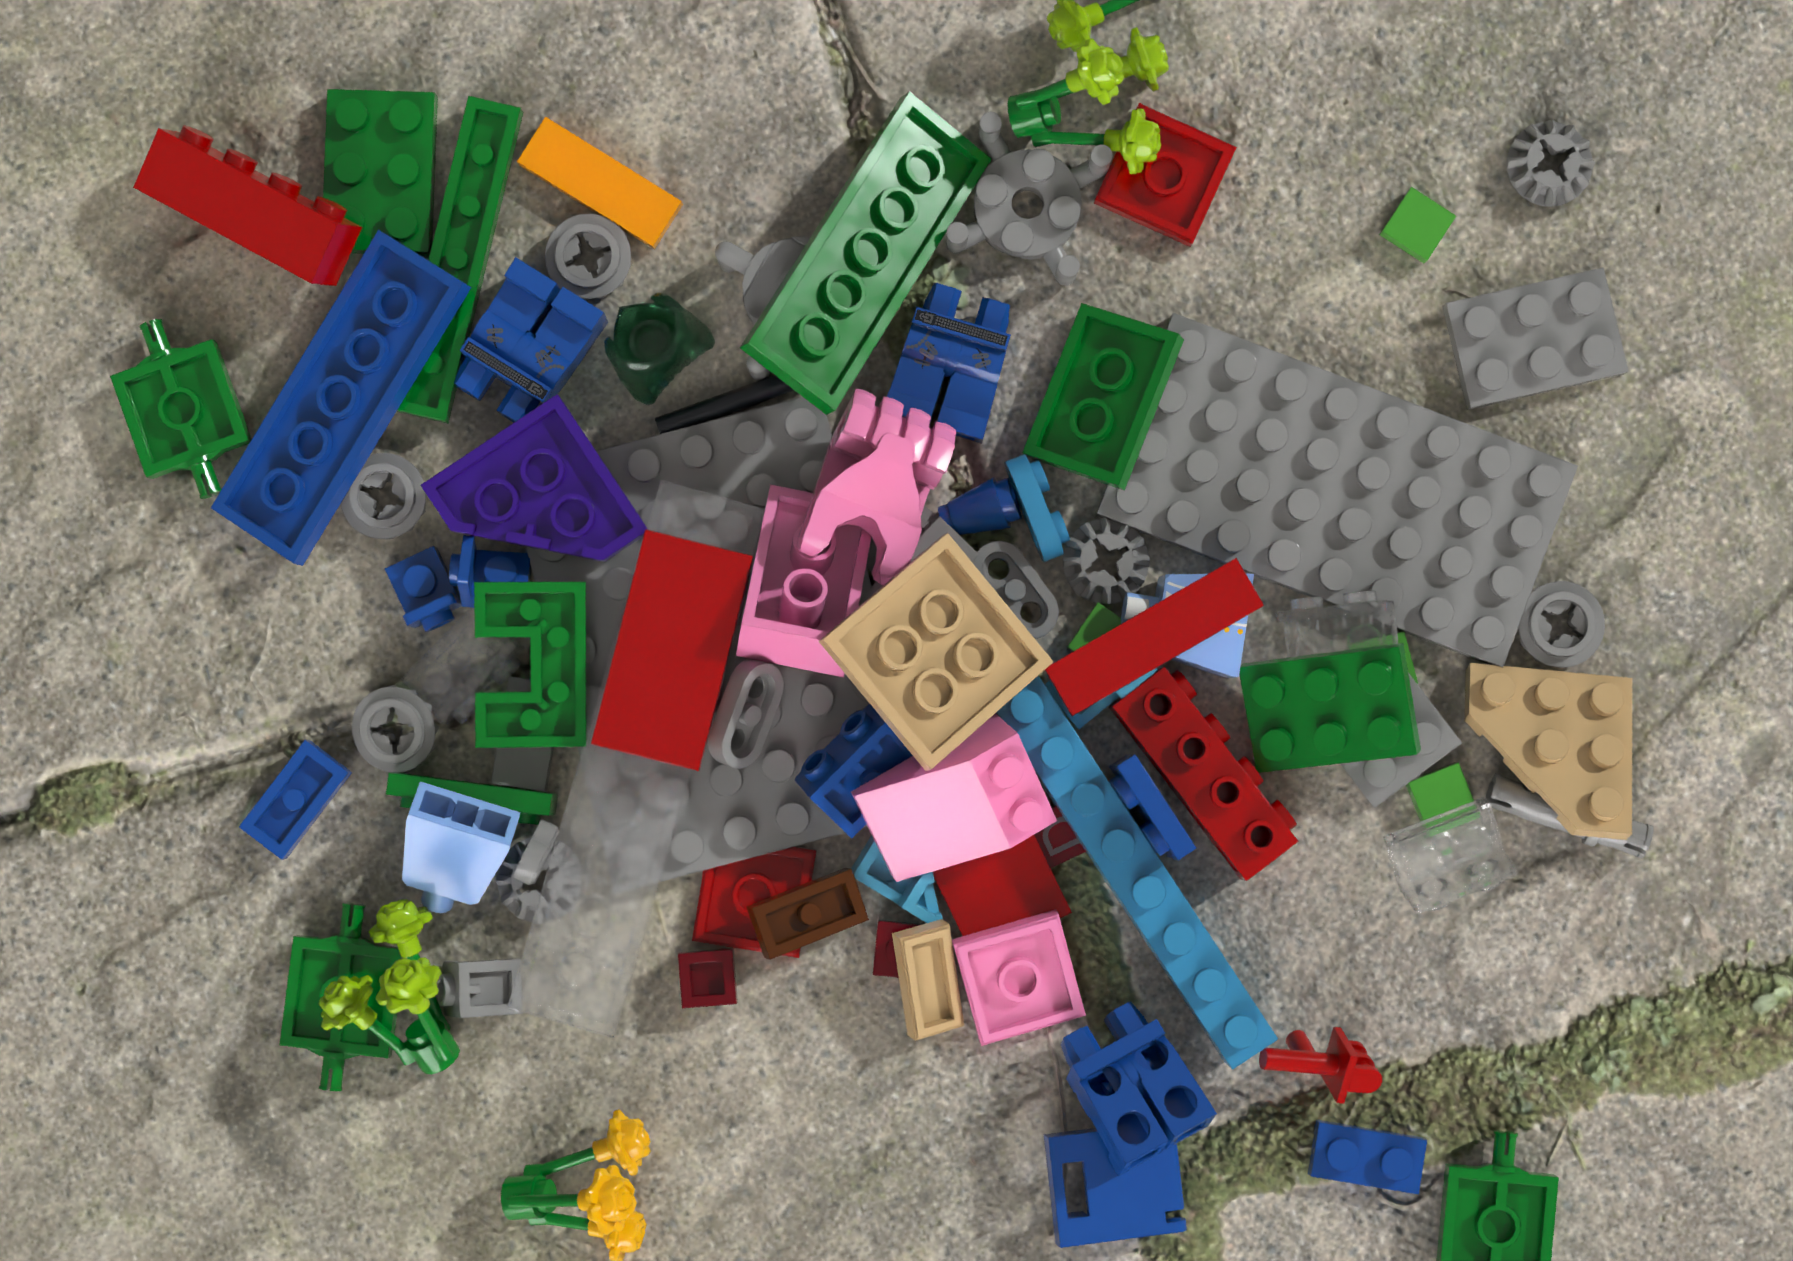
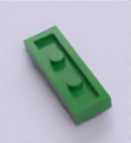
M406 773L388 774L386 795L401 796L400 807L411 808L421 781L521 812L518 823L538 825L541 815H556L558 793Z

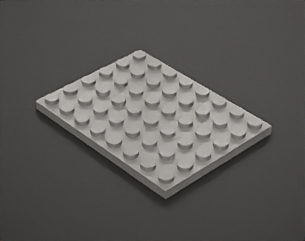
M804 397L597 451L649 530L754 557L712 724L733 670L741 662L748 659L736 656L770 484L813 493L832 438L827 415ZM643 537L606 562L526 547L535 582L586 581V747H578L615 894L845 833L807 796L796 783L795 777L801 772L803 763L812 753L824 749L840 733L842 724L851 714L863 710L870 704L846 674H844L843 678L770 663L776 666L782 674L784 682L783 694L760 755L751 765L742 769H736L716 761L710 754L708 740L700 771L592 745L591 741ZM867 566L859 606L868 599L864 594L872 587Z

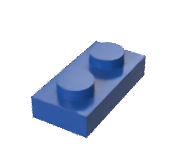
M304 740L240 824L239 828L281 860L287 859L352 772L312 741Z
M1316 1120L1308 1174L1316 1178L1419 1195L1427 1140L1418 1136Z

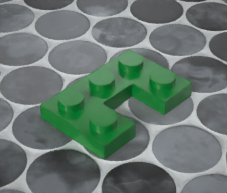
M586 581L474 582L475 638L530 637L531 691L475 692V748L586 747Z

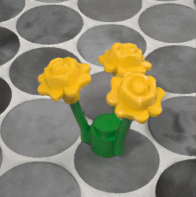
M620 1109L615 1110L613 1118L609 1119L607 1137L594 1141L591 1148L543 1164L525 1165L523 1175L508 1176L504 1180L501 1189V1205L505 1217L508 1220L528 1219L531 1226L553 1225L588 1231L589 1236L604 1239L606 1247L610 1249L609 1259L611 1261H623L625 1253H631L640 1249L647 1223L644 1219V1214L635 1211L637 1202L634 1196V1186L629 1179L621 1175L617 1165H609L606 1169L597 1168L594 1172L593 1183L589 1188L580 1190L578 1194H557L554 1181L546 1179V1175L594 1159L600 1163L612 1158L624 1170L627 1169L631 1176L637 1175L638 1167L642 1165V1158L648 1156L651 1152L649 1148L651 1141L648 1132L644 1128V1123L639 1118L629 1119ZM556 1207H579L581 1211H587V1218L552 1212Z

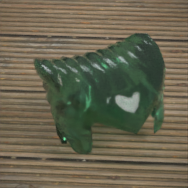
M654 293L650 296L654 303L642 302L619 307L613 328V341L610 336L604 340L605 353L620 381L636 401L645 405L655 403L658 396L669 386L678 373H681L686 366H689L700 355L712 349L715 344L711 330L676 300L664 293Z

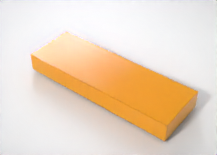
M546 116L517 160V163L522 168L596 214L610 219L622 230L654 250L683 206L682 201Z

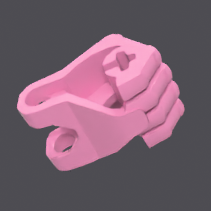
M855 389L829 443L798 536L797 548L804 554L817 556L829 545L836 528L843 525L859 526L871 535L876 545V559L872 570L873 579L881 585H885L911 562L922 530L921 515L930 489L934 490V487H937L943 474L947 472L955 448L956 429L941 422H935L931 429L929 428L931 416L926 412L910 408L906 418L902 417L904 405L893 398L883 397L879 407L875 406L876 396L868 391Z

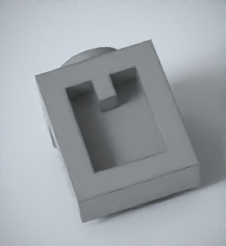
M522 959L443 962V974L440 975L437 981L439 992L436 997L439 1006L444 1007L445 1016L470 1018L523 1014Z

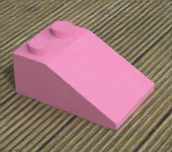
M770 484L736 656L844 678L845 673L818 641L859 607L871 535L859 526L843 525L835 529L829 545L817 556H809L800 552L797 548L798 536L813 493Z
M996 713L933 769L925 771L914 756L851 791L892 878L896 882L1010 849L1057 821L1019 734Z

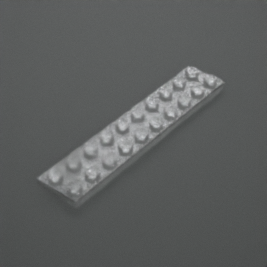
M661 480L647 528L651 531L754 557L765 509ZM631 584L586 735V747H583L558 831L559 834L556 838L507 1007L610 1038L615 1037L692 773V769L591 744Z

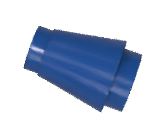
M992 477L949 501L948 504L938 507L939 517L959 535L1011 528L1010 522L1022 519L1019 503L1009 478L996 481Z

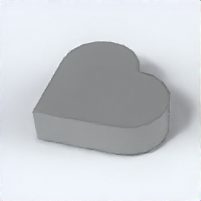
M543 819L540 820L519 861L513 878L528 885L536 883L560 833L558 826Z

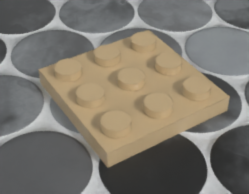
M948 533L937 539L818 641L925 771L933 769L1053 663L1049 655Z

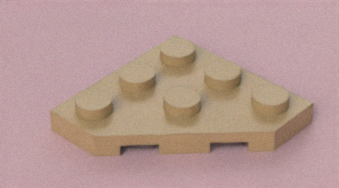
M1470 663L1466 668L1464 721L1479 737L1484 735L1503 755L1504 764L1532 793L1537 792L1558 814L1556 819L1571 835L1627 840L1632 835V678Z

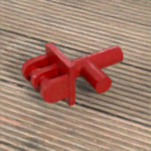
M1333 1027L1326 1053L1316 1052L1305 1032L1301 1030H1295L1288 1034L1286 1044L1289 1049L1266 1047L1260 1051L1259 1065L1263 1070L1320 1074L1336 1103L1344 1104L1348 1092L1372 1093L1382 1084V1075L1375 1067L1371 1057L1367 1055L1363 1044L1359 1041L1348 1040L1341 1027Z

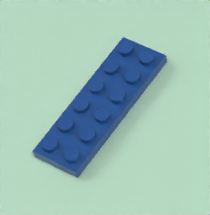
M378 230L212 504L211 509L293 564L303 566L472 287Z

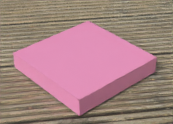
M1056 909L952 939L981 1046L1086 1016L1060 917Z

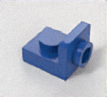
M463 535L461 554L452 553L449 583L450 586H458L461 606L474 608V582H530L532 572L530 558L527 553L477 550L475 536Z
M436 546L429 547L385 568L404 609L405 615H403L407 626L413 628L423 626L424 631L429 632L455 619L452 611L462 607L460 595L455 586H450L449 572Z

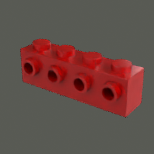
M183 125L180 132L158 128L133 188L311 284L337 286L362 229L361 226L344 218L347 212L346 208L320 196H317L315 201L299 194L302 185L274 172L271 173L270 178L255 170L258 164L256 160L232 149H227L225 154L211 147L214 139L195 128Z
M1164 666L1159 668L1123 699L1120 698L1108 708L1239 879L1247 882L1299 842L1290 831L1297 826V823L1279 800H1275L1270 804L1257 788L1264 781L1245 756L1237 761L1224 745L1231 738L1218 719L1212 713L1203 717L1191 702L1197 696V693L1185 676L1178 669L1170 674Z

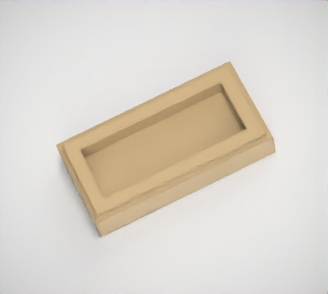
M940 919L892 933L907 1035L916 1041L964 1026L949 923Z

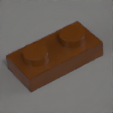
M850 868L840 869L747 906L763 956L769 960L869 920L854 874Z

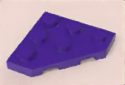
M558 394L420 485L452 532L606 562L642 538L645 529L649 530Z

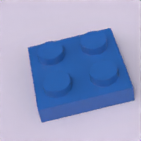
M1127 754L1109 766L1115 777L1109 780V783L1124 806L1128 807L1129 810L1135 807L1145 821L1138 827L1156 854L1158 853L1161 856L1166 853L1169 858L1180 860L1197 849L1136 754Z

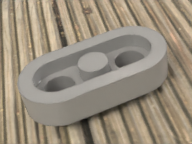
M994 541L984 545L978 550L977 553L979 555L972 563L1035 639L1047 635L1056 625L1059 616V607L1054 595L1017 547L1004 541ZM1002 560L1007 564L1009 572L1004 579L997 580L989 575L988 565L992 561ZM1035 603L1041 610V616L1037 622L1028 623L1022 619L1020 611L1024 604Z
M747 659L733 670L708 737L709 751L716 761L736 769H742L751 765L760 755L783 694V677L776 666L764 661Z

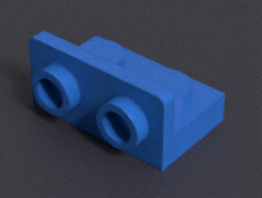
M868 704L863 710L854 712L844 721L840 733L824 749L815 751L805 760L801 772L795 777V781L820 809L848 836L853 838L866 825V822L851 791L913 755L871 704Z

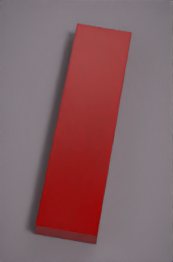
M1235 558L1054 662L1045 671L1069 713L1073 716L1263 607L1264 604L1239 561Z

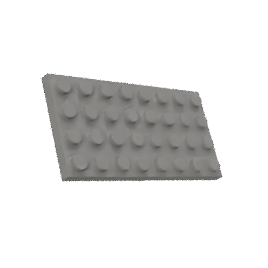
M1173 313L1166 330L1179 333L1184 342L1125 491L1107 485L1096 516L1101 518L1107 517L1114 522L1127 524L1138 532L1222 564L1237 558L1246 573L1254 574V576L1396 630L1404 631L1409 635L1480 662L1504 667L1578 465Z

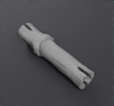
M1494 774L1486 793L1484 806L1520 816V818L1569 833L1556 819L1558 814L1537 792L1532 793L1524 784L1503 777L1500 774ZM1632 820V835L1627 840L1587 836L1577 837L1582 838L1583 844L1594 847L1598 843L1642 859L1651 844L1654 827Z

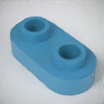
M1025 454L1005 461L1004 465L1008 478L1013 486L1020 509L1041 560L1046 562L1064 555L1062 543L1070 541V537L1059 510L1050 513L1042 493L1050 491V486L1040 461L1037 460L1030 463Z

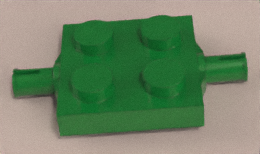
M162 319L150 320V324L145 322L139 326L150 356L143 359L136 367L110 376L144 474L147 478L154 479L176 470H191L200 493V499L213 497L212 494L218 495L222 488H220L212 462L216 461L225 452L249 444L252 438L218 343L210 339L188 348H171L162 325Z
M342 903L339 935L328 938L302 935L293 936L279 1045L304 1048L319 1056H323L319 1085L321 1090L342 1091L345 1059L360 1055L387 1059L392 1056L393 1049L369 1029L361 1030L353 1022L340 1030L335 1027L324 1030L321 1027L323 1021L321 1013L323 1009L319 1005V1000L324 996L325 988L331 982L338 981L340 976H347L349 978L356 976L361 978L369 975L372 978L370 986L373 988V992L369 997L368 1006L377 1013L376 1019L395 1035L397 1013H390L386 1005H379L376 1001V995L381 989L379 983L380 976L396 960L403 958L398 947L377 945L366 938H361L364 908L366 907V905Z
M1494 1130L1492 1163H1484L1477 1166L1445 1163L1436 1261H1551L1559 1177L1554 1174L1527 1172L1514 1165L1518 1133Z

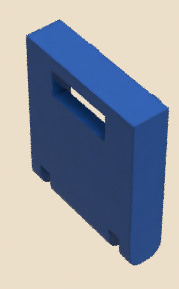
M1096 1128L1043 1134L1055 1244L1064 1248L1178 1233L1187 1230L1184 1217L1166 1218L1165 1213L1184 1209L1177 1144L1167 1150L1164 1147L1158 1155L1118 1176L1108 1158L1110 1153ZM1082 1161L1087 1214L1084 1211L1067 1213L1062 1164Z

